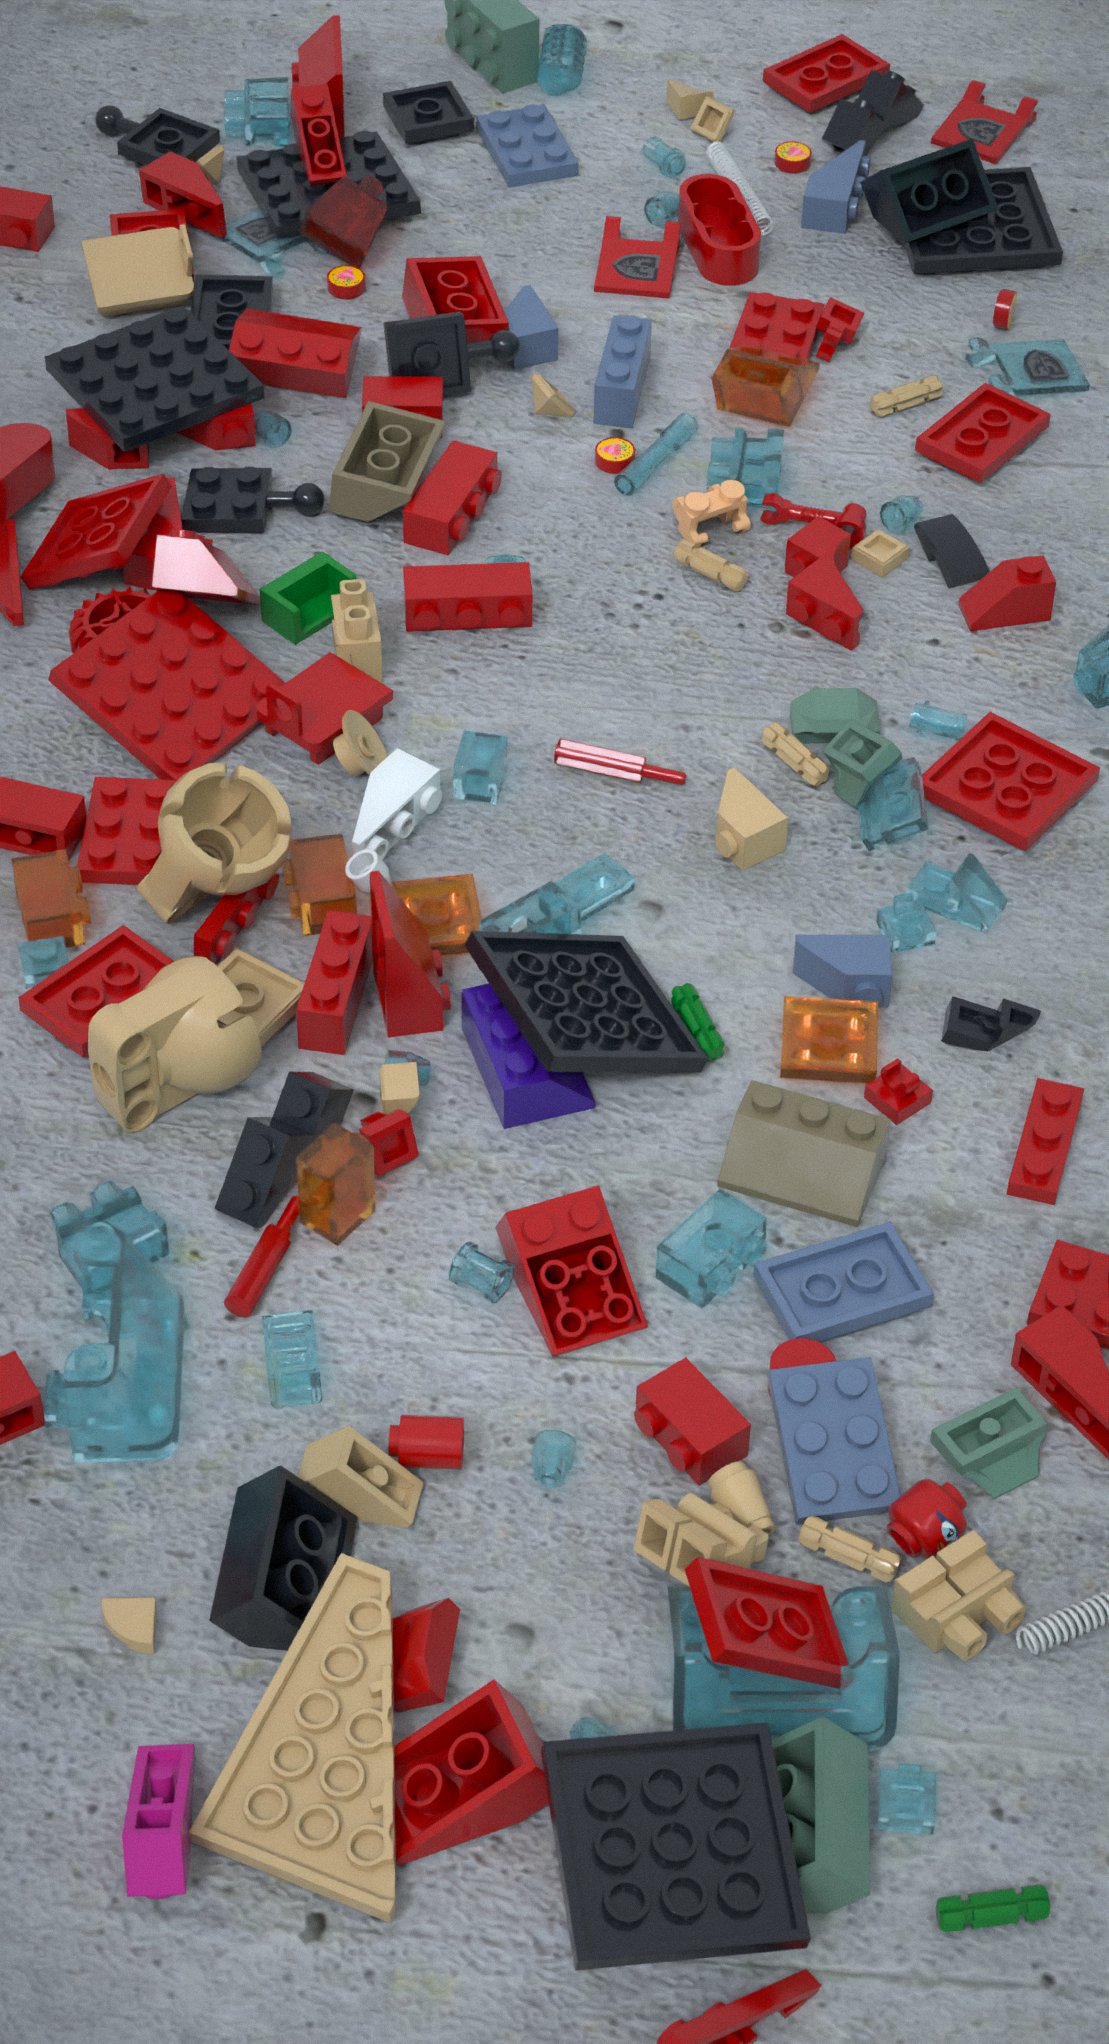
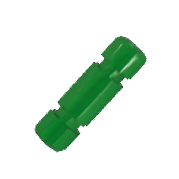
M686 983L683 986H675L671 991L673 995L671 1002L676 1012L681 1014L680 1018L708 1056L707 1062L714 1058H721L724 1055L723 1048L725 1043L719 1032L715 1030L716 1026L704 1003L699 1000L700 996L696 988L690 983Z
M1040 1884L1022 1886L1021 1893H1015L1014 1888L969 1893L968 1900H962L960 1895L940 1897L937 1900L935 1908L936 1918L940 1930L944 1932L965 1930L964 1924L969 1923L972 1929L1018 1923V1917L1024 1916L1026 1922L1044 1920L1049 1917L1050 1899L1045 1886Z

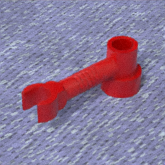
M776 493L765 494L761 503L765 506H772L777 510H764L760 518L762 522L776 524L792 520L810 523L815 518L820 517L851 534L849 550L861 542L866 533L865 520L867 513L863 506L856 503L846 505L842 512L820 510L819 508L792 504L790 500L783 499V497Z

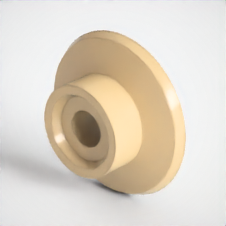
M347 710L342 718L343 734L336 737L333 741L336 756L350 775L357 777L364 772L370 775L388 757L387 751L372 725L360 713L354 710Z

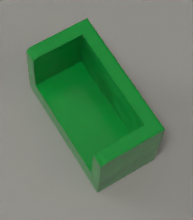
M322 551L259 589L261 621L296 645L332 623L334 613L331 595L340 594L341 581L355 580L357 577L355 573Z

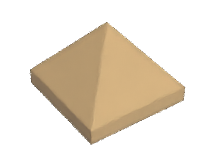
M706 96L690 129L713 142H721L736 111Z
M217 145L196 161L210 183L220 182L225 151L222 145Z
M535 373L531 377L535 414L572 417L575 414L574 407L559 389L540 374Z

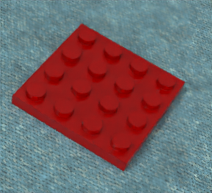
M159 589L54 667L50 671L48 679L49 682L159 779L175 781L191 770L208 763H214L262 725L263 722L257 718L256 705L266 697V686L270 683L278 687L285 684L281 678L181 591Z

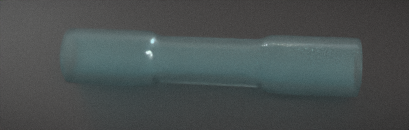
M681 413L661 432L660 437L645 452L634 458L615 477L614 484L617 490L623 495H632L652 476L653 471L672 452L677 451L697 432L698 423L696 419L688 413Z

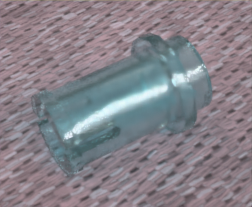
M653 136L647 140V142L655 147L654 150L645 144L643 145V155L658 165L663 175L678 176L685 169L686 160L684 153L680 149L671 148L661 138Z
M927 700L924 704L916 702L909 727L917 729V734L919 735L925 731L959 741L965 729L967 714H959L930 706V701Z

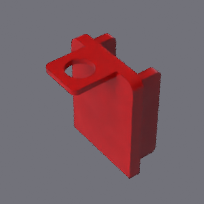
M329 652L281 687L273 683L266 686V697L256 705L257 718L265 724L266 733L271 736H276L280 733L309 751L310 760L319 765L335 754L333 741L336 737L343 734L342 718L347 710H354L360 713L373 726L382 719L383 706L393 700V690Z

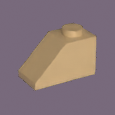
M733 767L727 770L718 810L715 843L719 852L725 858H729L744 871L786 850L788 817L743 774Z
M346 1426L308 1444L297 1477L357 1516V1520L402 1528L413 1524L424 1483L351 1426Z

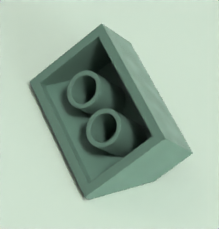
M822 1716L772 1740L806 1913L815 1914L830 1913L870 1895L868 1744Z

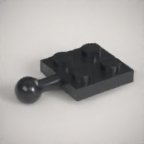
M112 105L101 107L95 116L96 126L102 133L114 135L122 132L126 134L117 142L118 155L140 164L148 165L170 151L196 162L220 143L219 129L162 108L156 110L141 123L124 118L120 109Z
M461 311L383 323L389 376L443 377V396L471 392L468 359L492 356L498 361L508 362L517 356L520 349L517 336L508 330L497 331L491 336L490 340L467 343L464 314Z
M250 466L243 468H191L181 517L182 529L194 532H264L268 508H295L302 515L312 516L323 508L325 497L320 487L312 483L301 484L295 491H271L273 484L271 468H255Z

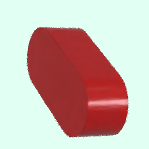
M700 174L686 179L679 189L678 222H681L680 233L701 275L713 283L726 286L741 285L753 280L759 271L761 231L738 186L731 179L716 174Z
M15 423L0 427V523H2L37 496L55 479L51 433L43 426L31 423Z

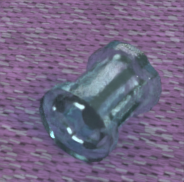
M469 1241L462 1245L456 1253L448 1276L452 1283L456 1285L465 1283L484 1293L487 1301L497 1303L506 1294L511 1285L515 1265L507 1259L501 1262L480 1252L479 1246ZM477 1268L486 1272L487 1276L477 1272Z

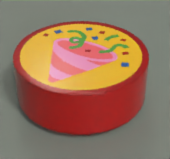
M796 141L784 142L775 149L774 163L781 171L800 173L810 167L812 152L810 147L804 143Z
M342 265L331 269L327 274L328 292L340 299L358 297L365 291L364 272L360 268L350 265Z
M1002 289L999 292L993 315L994 327L1009 330L1016 307V291Z
M611 437L603 439L595 447V464L599 469L607 473H624L635 464V447L630 441L623 438Z

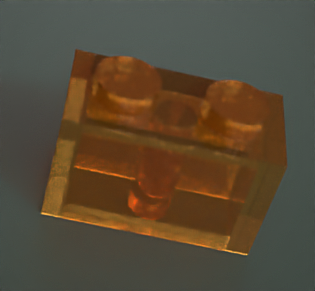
M342 834L291 840L289 859H286L281 866L284 886H293L294 890L288 891L291 919H300L303 936L321 933L328 910L357 914L354 884L345 872L348 857Z
M66 849L12 858L15 892L30 954L85 945L83 926L91 924L87 898H78L77 894L83 893L80 870L78 866L70 867Z
M335 1122L296 1157L300 1223L338 1246L376 1211L374 1145L370 1144L361 1134L352 1133Z

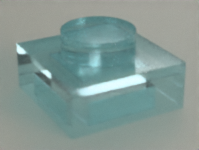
M64 936L17 943L26 989L33 988L69 963Z

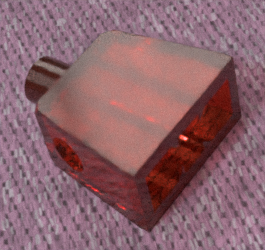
M365 176L358 185L348 177H342L307 210L298 232L350 266L361 269L388 208L386 202L378 198L383 191L381 182L373 176Z

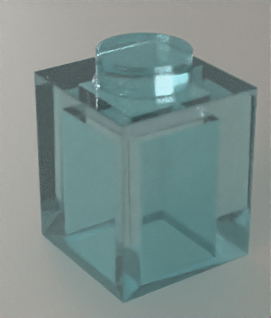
M464 730L453 764V798L497 804L507 771V736Z

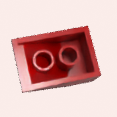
M380 871L369 872L373 975L387 1037L443 1031V1011L451 1010V1001L447 982L439 983L438 977H443L439 949L431 950L427 931Z
M495 1679L394 1746L396 1862L399 1865L518 1824L549 1803L541 1758L542 1742L524 1705Z

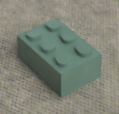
M445 0L447 11L445 38L448 46L454 49L488 82L495 86L502 94L539 82L540 19L518 0Z

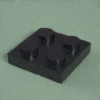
M451 81L383 93V107L405 144L422 143L428 139L444 136L455 137L461 133L474 131V117Z

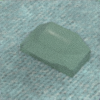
M814 688L790 703L791 731L803 744L829 743L850 720L861 724L879 735L881 734L877 701L857 688Z
M850 720L821 751L829 759L834 769V794L857 807L878 777L902 760V752L892 741L853 720Z
M1016 1387L932 1429L930 1443L961 1476L972 1479L996 1499L1040 1475L1038 1462L1039 1447L1046 1434L1048 1423Z

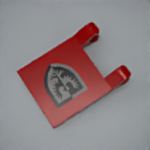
M972 80L961 101L931 137V144L946 148L973 138L981 160L997 164L1027 124H1032L1035 121L1037 113L1033 110L1038 100L1024 96L1015 114L984 105L985 96L981 94L986 83Z
M606 216L594 292L670 299L677 251L680 244L681 222L666 221L663 242L620 238L621 217Z

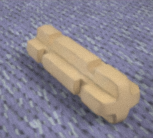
M931 375L920 379V384L916 380L889 389V394H887V391L874 394L871 397L870 408L877 417H884L894 412L893 409L895 412L922 404L925 402V398L927 401L940 398L943 394V383L939 381L937 376Z
M686 539L679 541L673 551V557L677 562L686 567H693L694 571L718 583H724L726 587L735 592L743 589L749 578L744 568L734 563L729 564L728 560L702 547L698 548L696 544Z
M774 722L769 727L766 726L763 729V737L761 739L763 744L771 751L776 752L775 754L799 775H802L809 784L818 787L822 782L826 783L830 777V766L821 758L815 757L816 754L793 734H789L790 732L780 723Z
M809 1516L805 1520L799 1533V1543L817 1552L820 1548L826 1550L825 1556L863 1573L866 1568L872 1570L870 1576L885 1583H891L898 1574L902 1558L900 1554L883 1546L880 1548V1551L874 1549L876 1543L838 1526H835L834 1530L828 1528L829 1522L816 1516Z

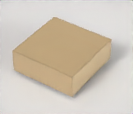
M877 529L852 547L851 560L884 577L909 558L910 547Z

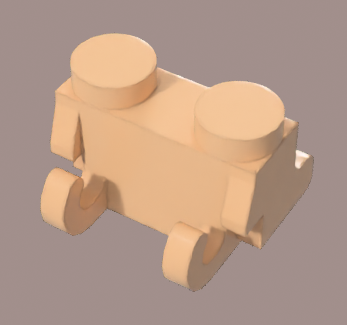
M726 480L721 486L719 484L710 486L706 493L691 492L686 497L674 498L672 501L673 512L679 522L678 531L683 538L700 548L701 544L709 541L706 532L697 533L698 523L719 516L723 523L733 520L732 529L734 532L740 531L743 533L749 531L751 522L746 515L748 499L744 495V486L736 480Z

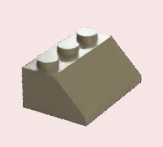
M368 401L332 473L329 512L369 522L410 502L442 435L446 421Z
M751 1080L734 1118L717 1187L858 1227L886 1159L891 1119Z

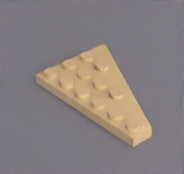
M341 1553L189 1830V1836L194 1844L392 1923L396 1915L392 1579L390 1571Z

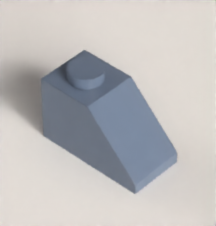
M523 286L504 311L509 322L508 331L513 332L520 343L517 356L509 361L514 370L558 360V327L532 286Z
M795 934L793 974L841 1007H889L893 976L889 935Z

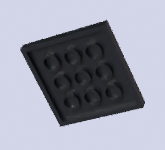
M360 131L355 133L354 136L339 138L347 175V181L310 185L297 144H288L284 148L270 151L254 150L248 153V155L236 157L237 170L277 240L303 236V234L298 232L300 228L333 197H340L376 222L421 214L420 199L377 131ZM364 184L373 192L378 193L371 203L365 202L358 196ZM338 198L334 199L335 202L339 201V203L342 204L341 208L345 204V202L341 201ZM330 204L327 205L312 221H310L309 224H311L320 232H325L331 224V222L333 221V219L338 214V212L341 210H337V208H339L337 204L333 205L330 208L333 209L330 210V213L332 214L331 217L333 218L331 219V221L327 222L326 228H324L326 222L322 221L321 228L320 226L317 227V225L314 224H318V220L321 219L319 215H324L325 219H328V212L326 211L327 214H325L324 211L328 209V206H330ZM347 204L344 206L345 216H349ZM343 209L339 213L337 218L344 217ZM356 216L335 220L328 230L357 220L367 219V217ZM368 219V221L366 222V224H367L369 221H370V223H373L374 221ZM359 221L341 228L362 225L365 221Z
M1031 167L985 169L999 210L904 244L913 274L932 275L937 272H971L984 269L1007 270L1015 267L1033 266L1041 268L1047 265H1061L1063 250Z
M183 305L45 356V366L49 374L124 452L265 398L264 385Z
M494 931L470 932L464 946L546 1071L677 1073L701 1072L709 1059L623 936Z
M768 1723L543 1742L541 1758L575 1971L805 1949L808 1947L811 1937Z

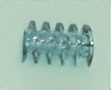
M556 24L546 28L544 32L537 79L541 89L548 95L558 96L575 90L581 84L587 37L578 27L570 24Z

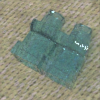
M288 77L244 79V90H225V136H245L246 146L254 144L256 137H274L275 147H285L288 145Z
M736 427L734 439L713 437L708 467L707 490L715 484L721 486L726 480H736L745 488L744 495L748 499L747 506L775 509L772 506H765L761 503L765 494H778L784 430L768 429L767 439L748 438L747 433L743 429Z
M109 1180L95 1187L94 1191L90 1194L91 1207L80 1212L74 1203L65 1202L50 1211L52 1228L57 1237L59 1257L87 1296L126 1277V1269L132 1274L169 1255L166 1221L156 1210L149 1212L143 1206L140 1195L134 1186L122 1190L113 1181Z

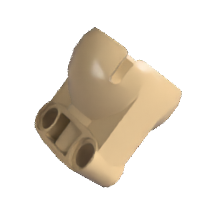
M208 763L183 774L165 795L157 823L162 852L149 874L138 884L136 891L166 924L173 922L211 894L238 895L267 883L286 860L291 844V836L289 834L292 831L289 807L276 786L257 771L244 766H237L231 776L225 778L227 763Z
M200 956L178 959L163 967L144 987L143 991L119 1004L111 1003L104 1006L92 1017L88 1028V1053L95 1096L98 1103L126 1131L136 1133L145 1129L157 1116L198 1093L210 1094L228 1090L246 1080L260 1065L262 1049L258 1030L251 1016L240 1017L223 1028H219L217 1025L219 1017L239 1007L243 1002L236 986L217 965L206 957Z

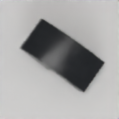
M953 514L915 523L914 529L929 562L936 560L948 589L980 581L990 572L972 536Z

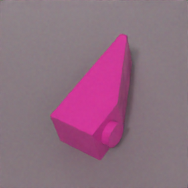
M194 1744L138 1746L122 1832L127 1897L146 1896L150 1899H164L172 1895L186 1894L191 1853L189 1830L192 1827Z

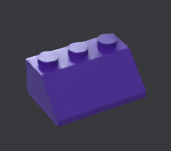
M489 983L461 989L462 1031L503 1129L595 1108V1099L583 1072L546 1071Z

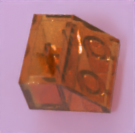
M748 345L728 348L711 378L717 409L790 427L820 369L819 362Z

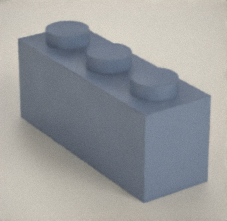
M613 315L594 386V424L633 428L650 361L652 319H643L632 315Z

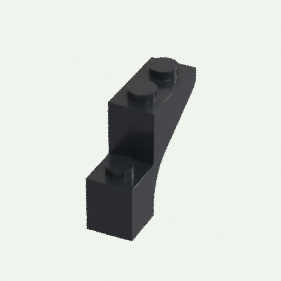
M871 70L859 97L855 98L854 103L842 98L840 99L822 139L833 150L840 153L858 141L864 140L866 141L864 156H867L874 142L884 130L917 118L924 104L915 96L916 90L904 84L906 79L890 70H886L884 74Z
M289 1071L273 1117L247 1118L214 1209L255 1228L263 1227L311 1149L323 1138L329 1135H338L354 1089L315 1072Z

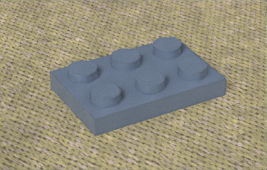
M528 105L521 109L493 111L486 115L476 116V129L508 187L578 176L579 163L545 105Z
M891 1222L754 1263L753 1277L789 1340L806 1338L821 1342L933 1306L934 1293Z
M872 1357L769 1370L767 1379L796 1525L804 1524L809 1516H816L822 1520L830 1521L889 1513V1507L900 1497V1491Z

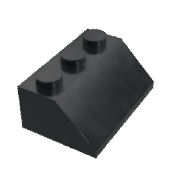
M973 138L883 169L860 182L873 218L903 244L999 210Z
M281 1465L237 1487L209 1621L249 1647L288 1651L340 1554L343 1553L351 1556L358 1517Z

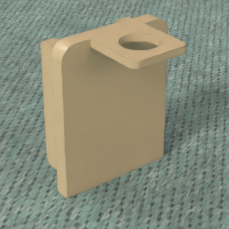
M185 224L180 225L179 230L174 227L81 241L96 310L103 317L183 305L186 299L193 295V254Z

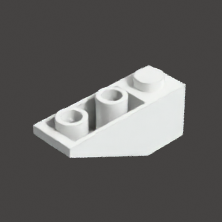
M398 748L381 762L369 776L352 839V856L361 850L371 849L383 860L387 852L398 841L410 835L415 825L427 814L433 813L438 808L442 799L440 769Z

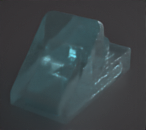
M972 853L966 856L956 872L925 861L906 888L905 902L986 934L1007 904L1006 897Z

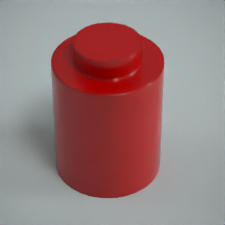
M401 1415L400 1425H390L388 1454L391 1457H398V1463L404 1468L462 1470L464 1417Z

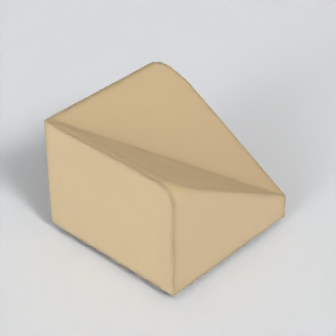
M671 79L667 80L666 102L679 120L696 117L705 97L714 98L712 90H698Z
M417 1062L381 1064V1068H379L381 1112L388 1115L401 1109L408 1114L420 1097Z

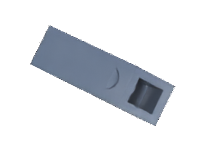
M858 141L810 175L803 197L801 228L845 234L849 219L856 220L859 199H862L863 195L860 182L868 178L871 156H864L866 141Z

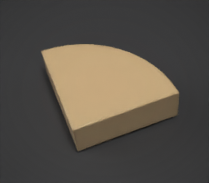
M156 1597L101 1598L103 1621L108 1631H111L119 1640L126 1643L129 1649L139 1653L154 1654L157 1614Z

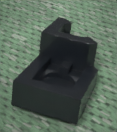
M952 996L946 1008L941 1042L988 1052L1035 1025L1040 1017L1041 1010L1004 998L998 1009L995 1010Z

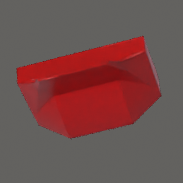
M449 1597L409 1610L393 1618L394 1709L398 1713L444 1702L460 1608Z

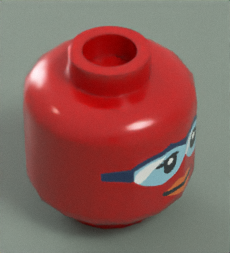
M929 1479L920 1480L890 1505L889 1518L891 1522L887 1525V1530L895 1543L911 1558H916L918 1555L926 1559L931 1556L936 1558L937 1552L958 1540L966 1532L967 1522L962 1510L967 1507V1503L960 1492L948 1482L940 1486Z

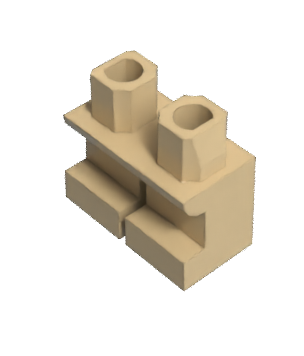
M363 579L343 580L340 582V594L331 595L334 613L332 635L335 655L377 681L383 682L381 636L373 591L367 592L366 582Z
M689 1493L681 1499L677 1509L661 1499L643 1501L633 1550L664 1571L670 1570V1575L689 1586L684 1569L697 1557L750 1569V1565L764 1561L769 1538L768 1534L758 1527H745L735 1521L731 1510L720 1503L710 1505L693 1493Z
M974 1529L937 1552L936 1559L934 1556H931L895 1580L891 1611L934 1653L947 1647L965 1662L980 1653L986 1645L988 1634L979 1624L988 1619L1001 1634L1007 1635L1023 1623L1026 1609L1012 1591L1015 1574L1008 1569L1001 1571L986 1555L987 1543Z

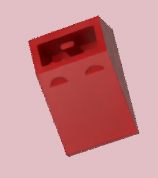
M599 1185L506 1212L495 1226L511 1275L552 1357L648 1327Z

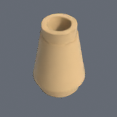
M739 1461L724 1466L710 1477L708 1485L712 1491L709 1497L715 1504L720 1503L731 1510L734 1520L745 1527L756 1526L766 1532L768 1537L774 1533L776 1527L772 1521L755 1470L748 1469L744 1462Z

